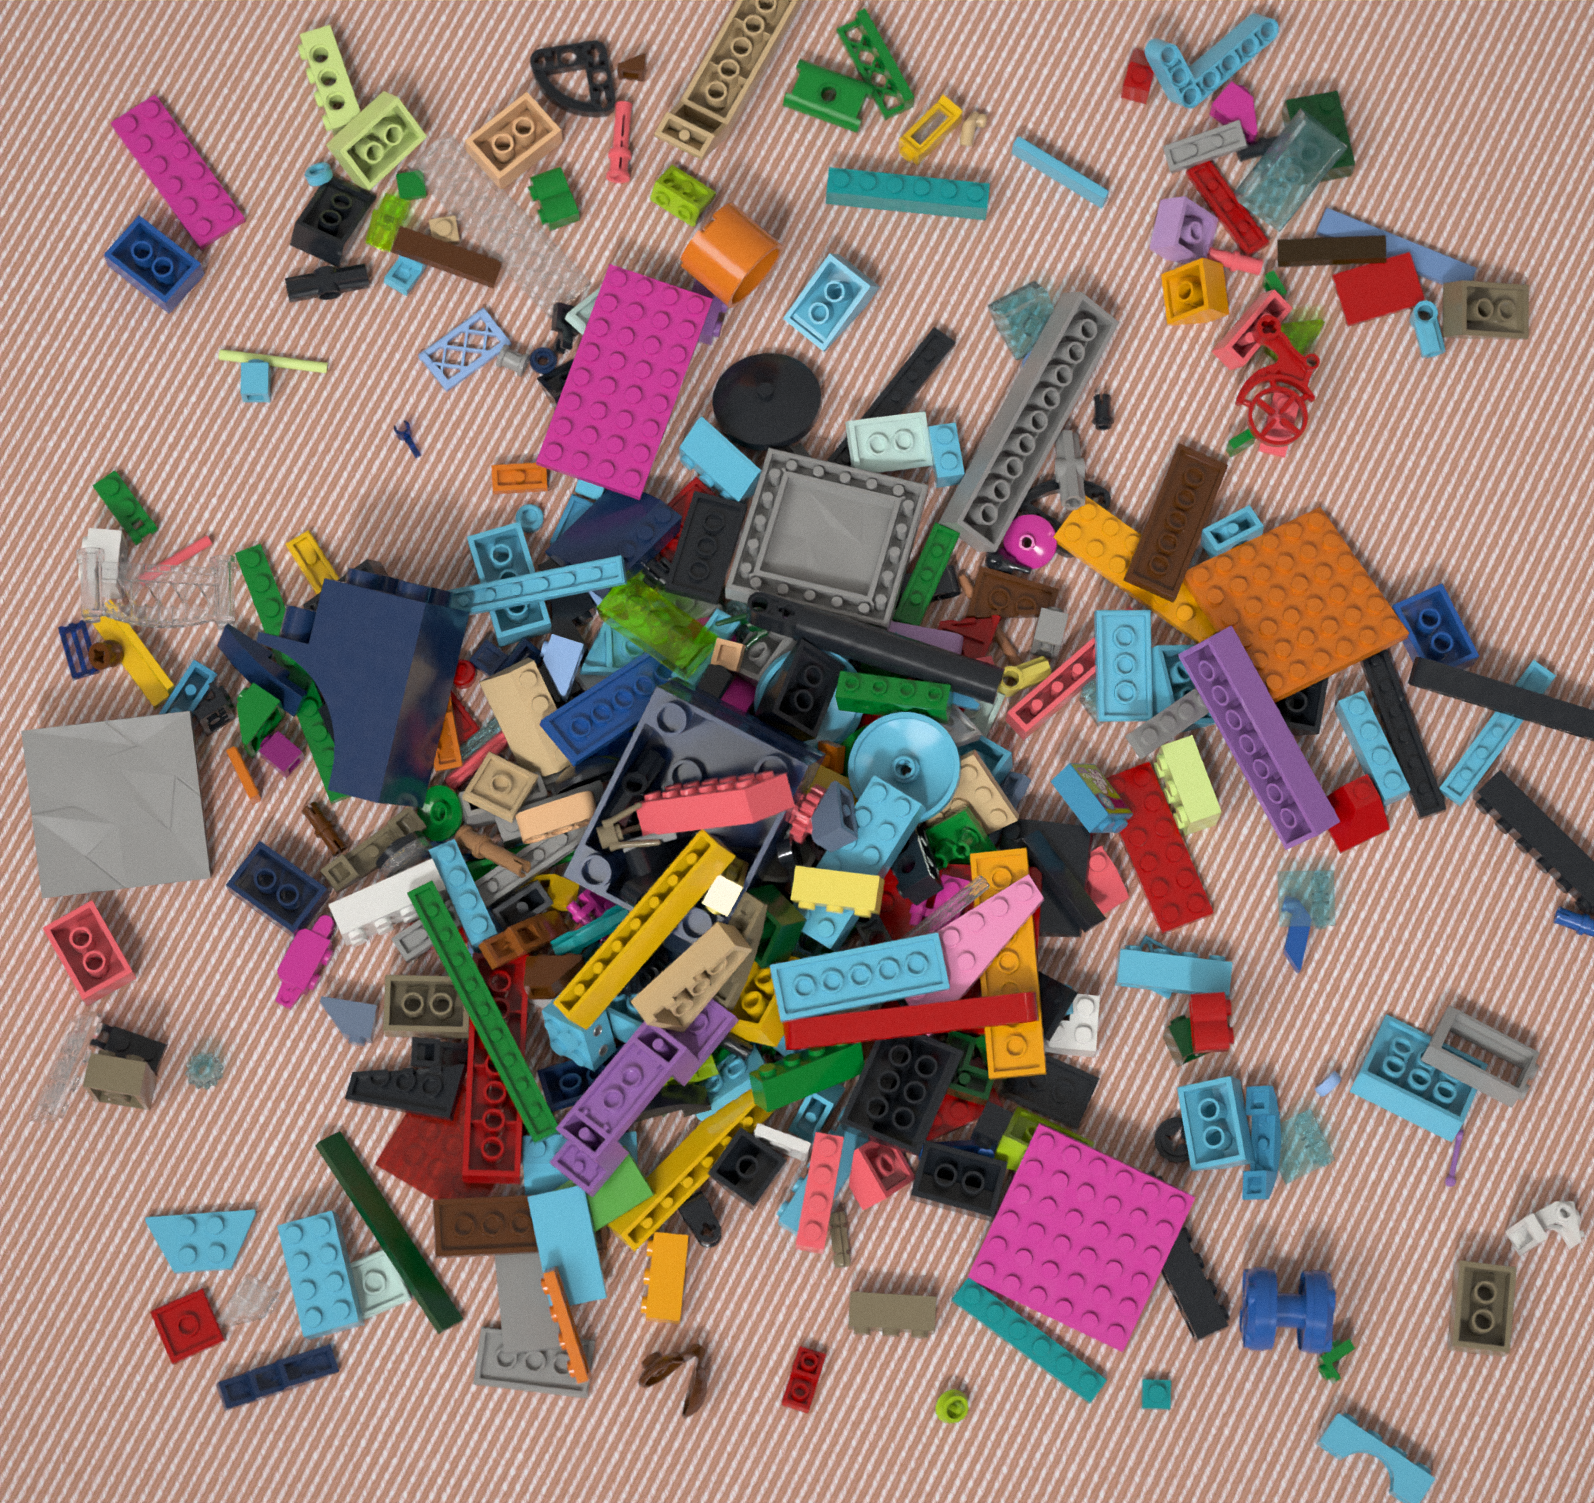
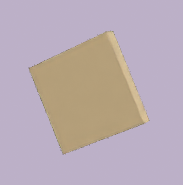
M488 752L464 791L462 799L512 823L537 783L539 775Z

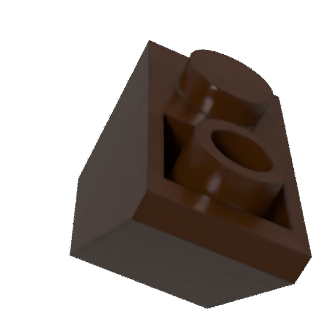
M574 953L554 956L548 954L527 956L523 987L529 1000L555 999L585 966L586 963L583 956Z

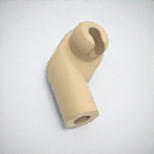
M979 111L973 112L963 122L959 145L973 146L976 127H986V114H979Z

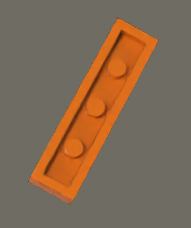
M558 1267L546 1269L543 1273L544 1278H541V1285L544 1294L550 1295L553 1304L549 1306L552 1320L554 1323L558 1322L561 1333L558 1334V1339L562 1350L567 1349L570 1358L567 1361L571 1378L576 1377L577 1384L589 1381L592 1375Z

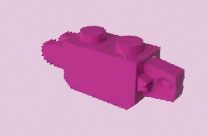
M322 915L311 931L305 928L297 932L277 969L282 982L275 999L277 1004L291 1010L303 994L307 996L310 989L313 991L316 989L321 979L319 972L322 966H328L334 955L330 939L336 928L334 927L335 924L332 917Z

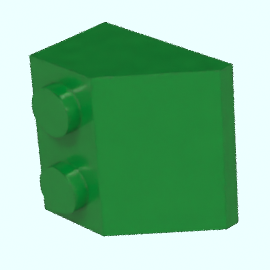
M252 683L249 688L245 687L237 697L238 703L236 704L242 743L247 755L252 759L261 749V742L269 734L273 733L285 717L280 700L255 683Z

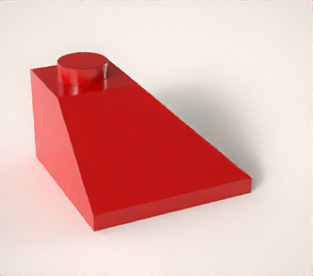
M1368 774L1343 785L1326 796L1340 820L1338 824L1328 829L1340 854L1390 830L1381 798Z

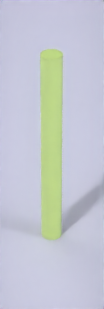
M224 349L219 351V360L248 363L249 360L260 359L264 362H269L271 367L326 374L328 371V363Z

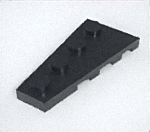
M457 1064L455 1067L430 1066L427 1069L402 1068L399 1071L373 1070L352 1072L345 1099L351 1103L453 1121L467 1066L465 1064Z

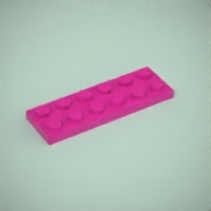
M155 94L110 123L113 130L200 250H203L246 222L242 213Z

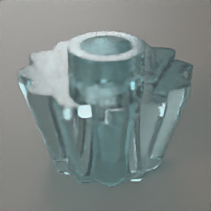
M201 1051L198 1055H192L191 1061L186 1063L187 1070L185 1075L189 1078V1084H195L197 1089L203 1087L208 1090L211 1086H217L218 1080L223 1077L221 1071L224 1067L220 1064V1058L214 1057L212 1052L205 1054ZM203 1066L209 1067V1072L205 1075L199 1073Z

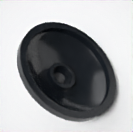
M591 755L575 767L571 765L561 773L551 789L553 796L601 780V783L611 780L621 758L611 755L594 757Z

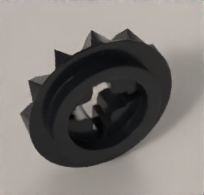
M1179 1117L1165 1120L1159 1125L1155 1133V1147L1160 1156L1169 1162L1182 1163L1189 1160L1187 1144H1179L1175 1151H1173V1142L1169 1138H1165L1169 1136L1174 1137L1180 1129L1181 1140L1187 1143L1183 1119Z

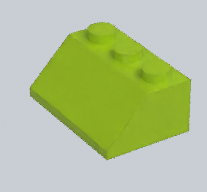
M1018 1106L995 1152L994 1159L1008 1162L1007 1169L1017 1172L1039 1123L1093 1147L1095 1142Z

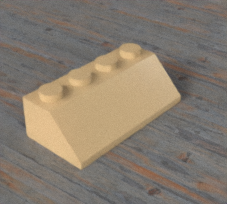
M528 657L479 681L518 766L533 773L539 771L541 777H544L572 765L539 725L543 718L556 711L557 708L534 660Z

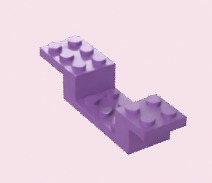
M711 999L684 1032L650 1026L644 1021L555 1128L567 1141L549 1163L593 1198L629 1154L617 1141L670 1077H673L683 1086L687 1084L739 1021L736 1016Z

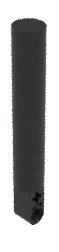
M754 592L747 601L746 619L755 627L793 638L794 641L802 638L816 648L918 681L951 685L952 692L994 705L1005 668L765 592ZM762 607L765 610L760 612L754 610L753 608Z

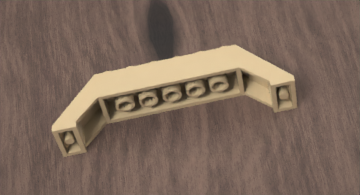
M737 0L681 101L670 112H666L654 133V137L701 160L728 138L804 0Z

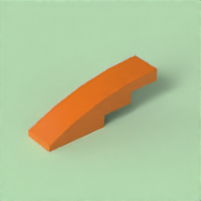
M451 693L434 760L435 772L463 767Z

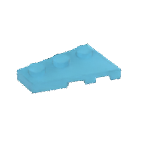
M746 1040L747 1043L754 1045V1049L751 1055H748V1059L743 1061L738 1056L732 1054L726 1060L728 1065L718 1075L709 1077L701 1085L706 1086L712 1110L695 1114L700 1121L715 1114L719 1109L751 1089L749 1073L766 1064L757 1043Z

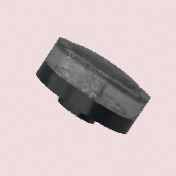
M420 830L414 831L391 843L386 851L377 859L376 866L387 879L425 862L430 857L429 850L433 846Z

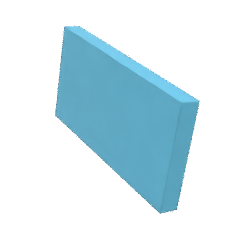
M1151 610L1094 611L1097 722H1146L1153 717Z
M575 1186L528 1196L543 1273L546 1269L558 1267L570 1306L608 1298L586 1192L580 1187ZM548 1295L549 1304L552 1306L550 1295Z

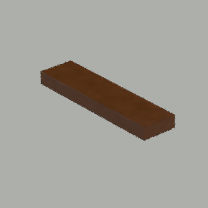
M403 226L399 227L391 249V253L490 288H494L502 262Z

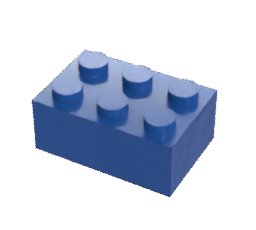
M140 215L104 253V258L109 268L168 314L176 308L205 275L199 261Z
M1443 584L1432 587L1392 606L1393 611L1409 632L1408 638L1402 642L1413 663L1415 657H1422L1462 670L1476 663L1479 654Z

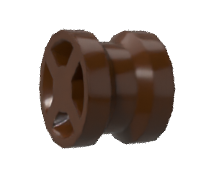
M115 640L94 643L88 652L90 664L98 670L116 667L121 664L124 657L122 646Z

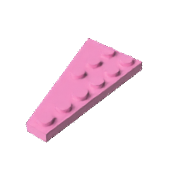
M1029 874L937 931L950 989L905 998L909 1006L960 1000L993 962V959L1005 948L1013 935L1026 923L1044 901L1042 894Z

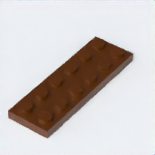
M1178 443L1123 581L1172 603L1175 601L1202 534V529H1204L1228 467L1227 464Z
M533 1195L433 1200L435 1258L539 1253L528 1202V1196ZM606 1226L595 1232L598 1251L607 1250L608 1248Z

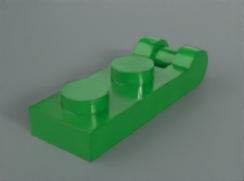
M115 470L92 485L135 546L143 542L142 538L148 534L153 535L159 531ZM141 520L143 525L135 530L132 526Z

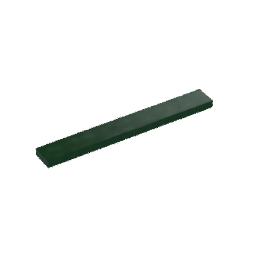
M339 1131L319 1141L315 1147L438 1335L460 1324L464 1320L342 1133Z

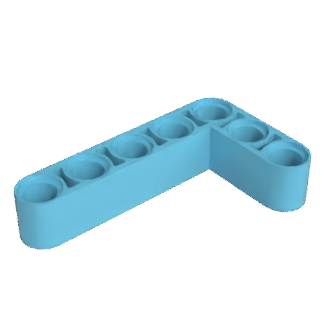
M1253 13L1189 67L1176 45L1159 38H1153L1146 44L1145 56L1167 98L1173 103L1191 109L1200 104L1271 43L1278 35L1279 26L1276 20Z

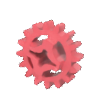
M815 784L810 793H803L791 812L792 815L788 823L793 826L788 838L791 837L793 841L801 845L805 842L807 836L813 830L811 817L826 793V788Z

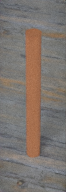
M966 574L958 577L960 587L970 601L974 586ZM998 626L994 636L995 641L1012 666L1022 664V660Z

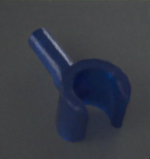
M403 420L406 430L400 432L394 425L396 437L401 441H405L417 459L421 456V453L413 442L409 423Z

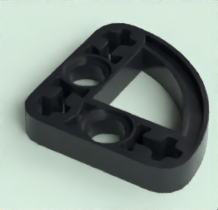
M597 40L542 48L532 53L530 66L534 80L540 91L554 105L571 114L590 118L607 117L614 112L616 108L614 88L607 50L602 42ZM596 49L597 53H599V65L595 66L593 56L591 55V50ZM565 53H573L576 56V60L571 64H565L561 61V57ZM553 55H556L557 66H554ZM539 58H544L546 62L545 67H540ZM585 70L591 102L579 101L563 94L549 81L547 76ZM596 73H603L606 75L607 80L603 84H595L592 81V77ZM604 91L605 100L608 102L606 108H602V105L599 104V92Z
M1054 479L1030 489L1018 512L1026 510L1028 514L1045 518L1053 526L1055 532H1057L1062 523L1032 504L1046 496L1059 493V482L1056 483ZM1084 480L1085 495L1093 501L1092 497L1102 496L1104 505L1101 503L1098 505L1108 510L1111 502L1109 492L1095 483ZM1016 513L1013 520L1018 518V513ZM1057 544L1056 553L1065 558L1074 557V555Z

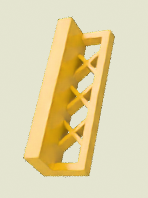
M110 599L104 603L106 611L91 620V623L104 641L115 640L119 642L124 652L121 664L154 709H157L167 702L175 686Z

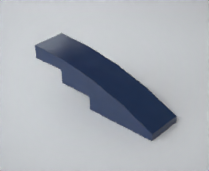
M229 623L226 624L217 645L219 649L251 684L255 683L280 700L283 710L295 717L300 712L308 692L288 680L291 672L271 660L273 652L256 643L255 640Z
M330 1344L283 1358L273 1364L216 1383L224 1411H228L339 1372V1368Z

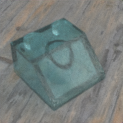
M1035 280L988 305L998 332L1017 361L1032 351L1054 311L1048 292Z

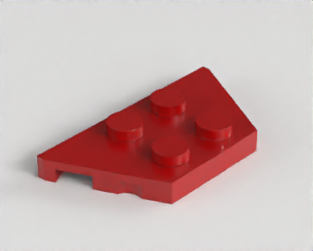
M992 615V618L975 619V617L964 618L961 621L943 620L940 621L937 630L962 635L964 640L961 655L974 659L982 658L988 654L1000 624L1001 616ZM958 707L963 713L965 712L964 708Z

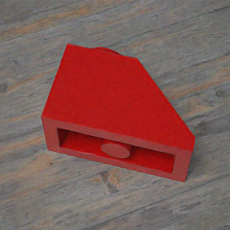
M1133 49L1120 97L1142 104L1147 103L1154 77V72L1146 59L1144 50Z

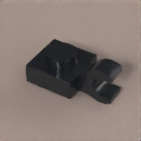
M561 302L553 305L551 330L558 332L554 342V352L564 354L565 349L571 350L573 345L572 336L575 337L580 334L579 331L565 320L567 313L576 306Z

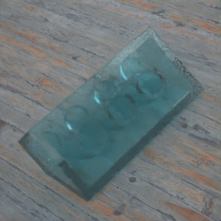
M1300 108L1234 191V195L1241 205L1280 232L1348 147L1321 122Z

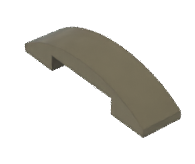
M408 806L390 819L388 825L346 855L341 854L320 869V872L336 893L375 871L378 868L376 866L377 859L386 851L391 843L414 831L420 830L424 832L427 826L412 807Z

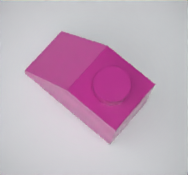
M1231 81L1212 104L1209 115L1222 125L1239 120L1247 143L1254 142L1258 130L1253 97L1244 86H1237Z

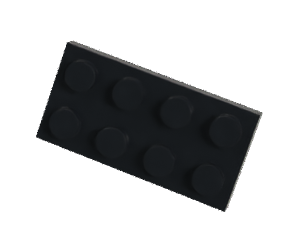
M694 491L664 587L665 592L714 605L719 604L746 515L747 504Z

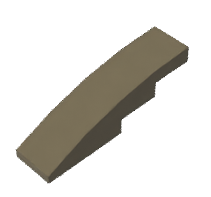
M744 892L728 925L735 926L753 950L712 998L729 1010L734 1009L747 981L761 939L767 910L765 903L748 892Z

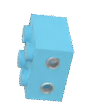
M553 999L542 1010L552 1050L560 1056L564 1055L572 1059L579 1066H585L595 1071L616 1051L606 1011L604 1010L586 1030L568 1020L553 1004L555 1001Z

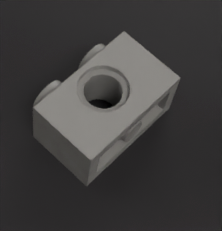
M1057 607L1041 608L1030 654L1057 660L1069 614L1063 613L1064 611Z

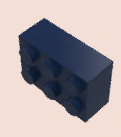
M261 841L257 843L226 884L229 893L293 938H295L299 930L305 929L330 897L329 891L325 886Z

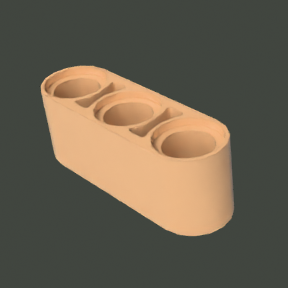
M584 791L518 813L515 817L523 843L539 842L588 826L597 808L593 792Z

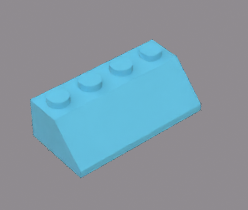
M629 1131L624 1133L617 1142L621 1146L626 1145L638 1165L637 1132ZM561 1134L553 1135L537 1144H534L531 1136H522L525 1195L552 1192L570 1180L549 1163L567 1141Z

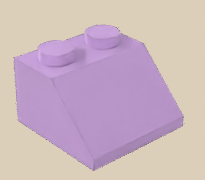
M1185 196L1161 199L1149 249L1166 260L1188 264L1200 258H1207L1208 250L1213 245L1218 218Z

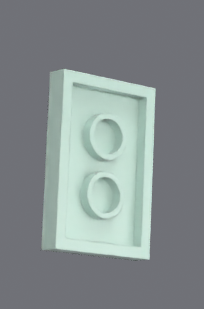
M925 411L845 422L851 467L882 473L933 466Z

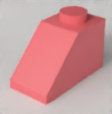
M1274 393L1270 406L1275 410V414L1273 416L1267 415L1264 428L1273 418L1277 420L1265 436L1270 440L1284 441L1291 438L1292 433L1284 428L1279 421L1284 417L1294 425L1299 406L1294 401L1283 415H1279L1278 411L1290 398L1285 394ZM1260 442L1258 451L1285 458L1288 446L1270 447Z

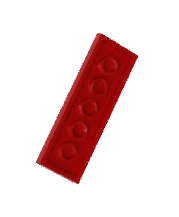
M1150 761L1107 777V781L1133 813V816L1127 820L1128 825L1118 834L1161 935L1212 916L1214 912Z

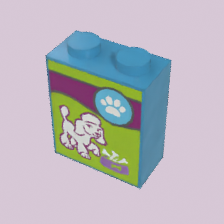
M1069 763L1050 781L1089 833H1118L1128 825L1127 820L1133 816V813L1095 764Z

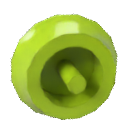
M956 1389L944 1392L937 1400L935 1406L938 1418L942 1422L949 1424L963 1420L969 1409L966 1395Z

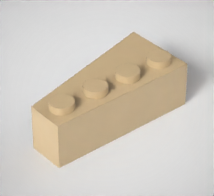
M717 922L630 1002L647 1025L684 1032L753 949L735 926Z

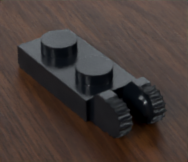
M92 1020L90 1027L96 1031L107 1033L110 1036L107 1043L99 1041L94 1037H85L83 1043L99 1050L116 1053L115 1057L126 1059L127 1055L144 1058L143 1062H147L152 1071H158L167 1049L166 1044L117 1026L111 1027Z

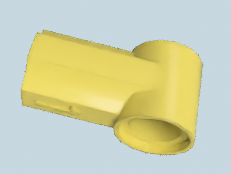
M1041 656L1017 666L1005 667L1003 678L1012 677L1017 685L1007 686L1002 679L998 692L1004 694L1005 697H1013L1019 691L1040 684L1052 674L1048 660Z

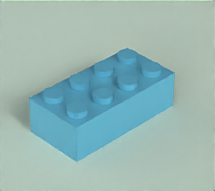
M520 522L467 537L480 583L535 573ZM544 601L489 612L499 647L520 642L522 638L530 639L552 632L550 618Z
M328 1211L278 1225L277 1228L303 1337L312 1340L365 1325L339 1214L334 1211Z

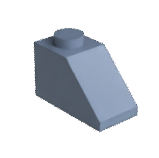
M837 781L830 784L811 817L813 829L811 834L814 842L831 853L858 839L853 792Z
M321 996L320 1003L343 1037L349 1039L348 1043L357 1046H365L366 1042L373 1043L379 1013L377 1005Z

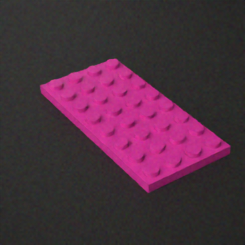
M609 264L537 457L536 465L640 500L713 299Z

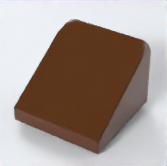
M644 53L618 63V78L643 82L647 67V54Z

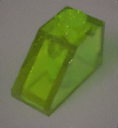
M1322 319L1283 323L1281 331L1288 337L1293 347L1303 355L1322 332L1325 322ZM1265 347L1264 353L1277 362V355L1268 347Z

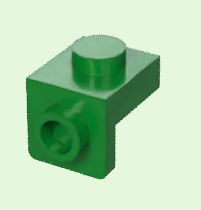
M1337 1339L1332 1343L1331 1352H1327L1317 1360L1320 1364L1317 1366V1369L1325 1381L1330 1380L1334 1384L1341 1379L1332 1364L1355 1349L1350 1339L1343 1343L1340 1339Z

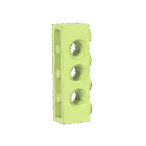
M327 25L299 34L302 44L297 45L302 61L306 59L308 61L309 68L305 70L309 83L316 84L318 91L313 93L318 108L324 107L326 115L322 116L325 129L326 131L331 130L333 136H335L360 113V109L331 26ZM319 56L328 57L324 62L315 61ZM329 79L336 81L331 86L324 85V82ZM336 103L344 104V107L339 110L332 108Z

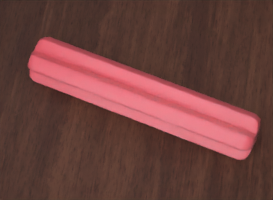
M502 730L465 760L463 767L456 768L445 777V784L455 791L475 774V771L480 767L488 752L498 755L505 749L508 743Z

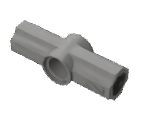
M1062 430L1055 441L1056 483L1059 482L1061 506L1066 507L1067 510H1077L1085 505L1084 458L1080 455L1078 434L1073 433L1072 430Z

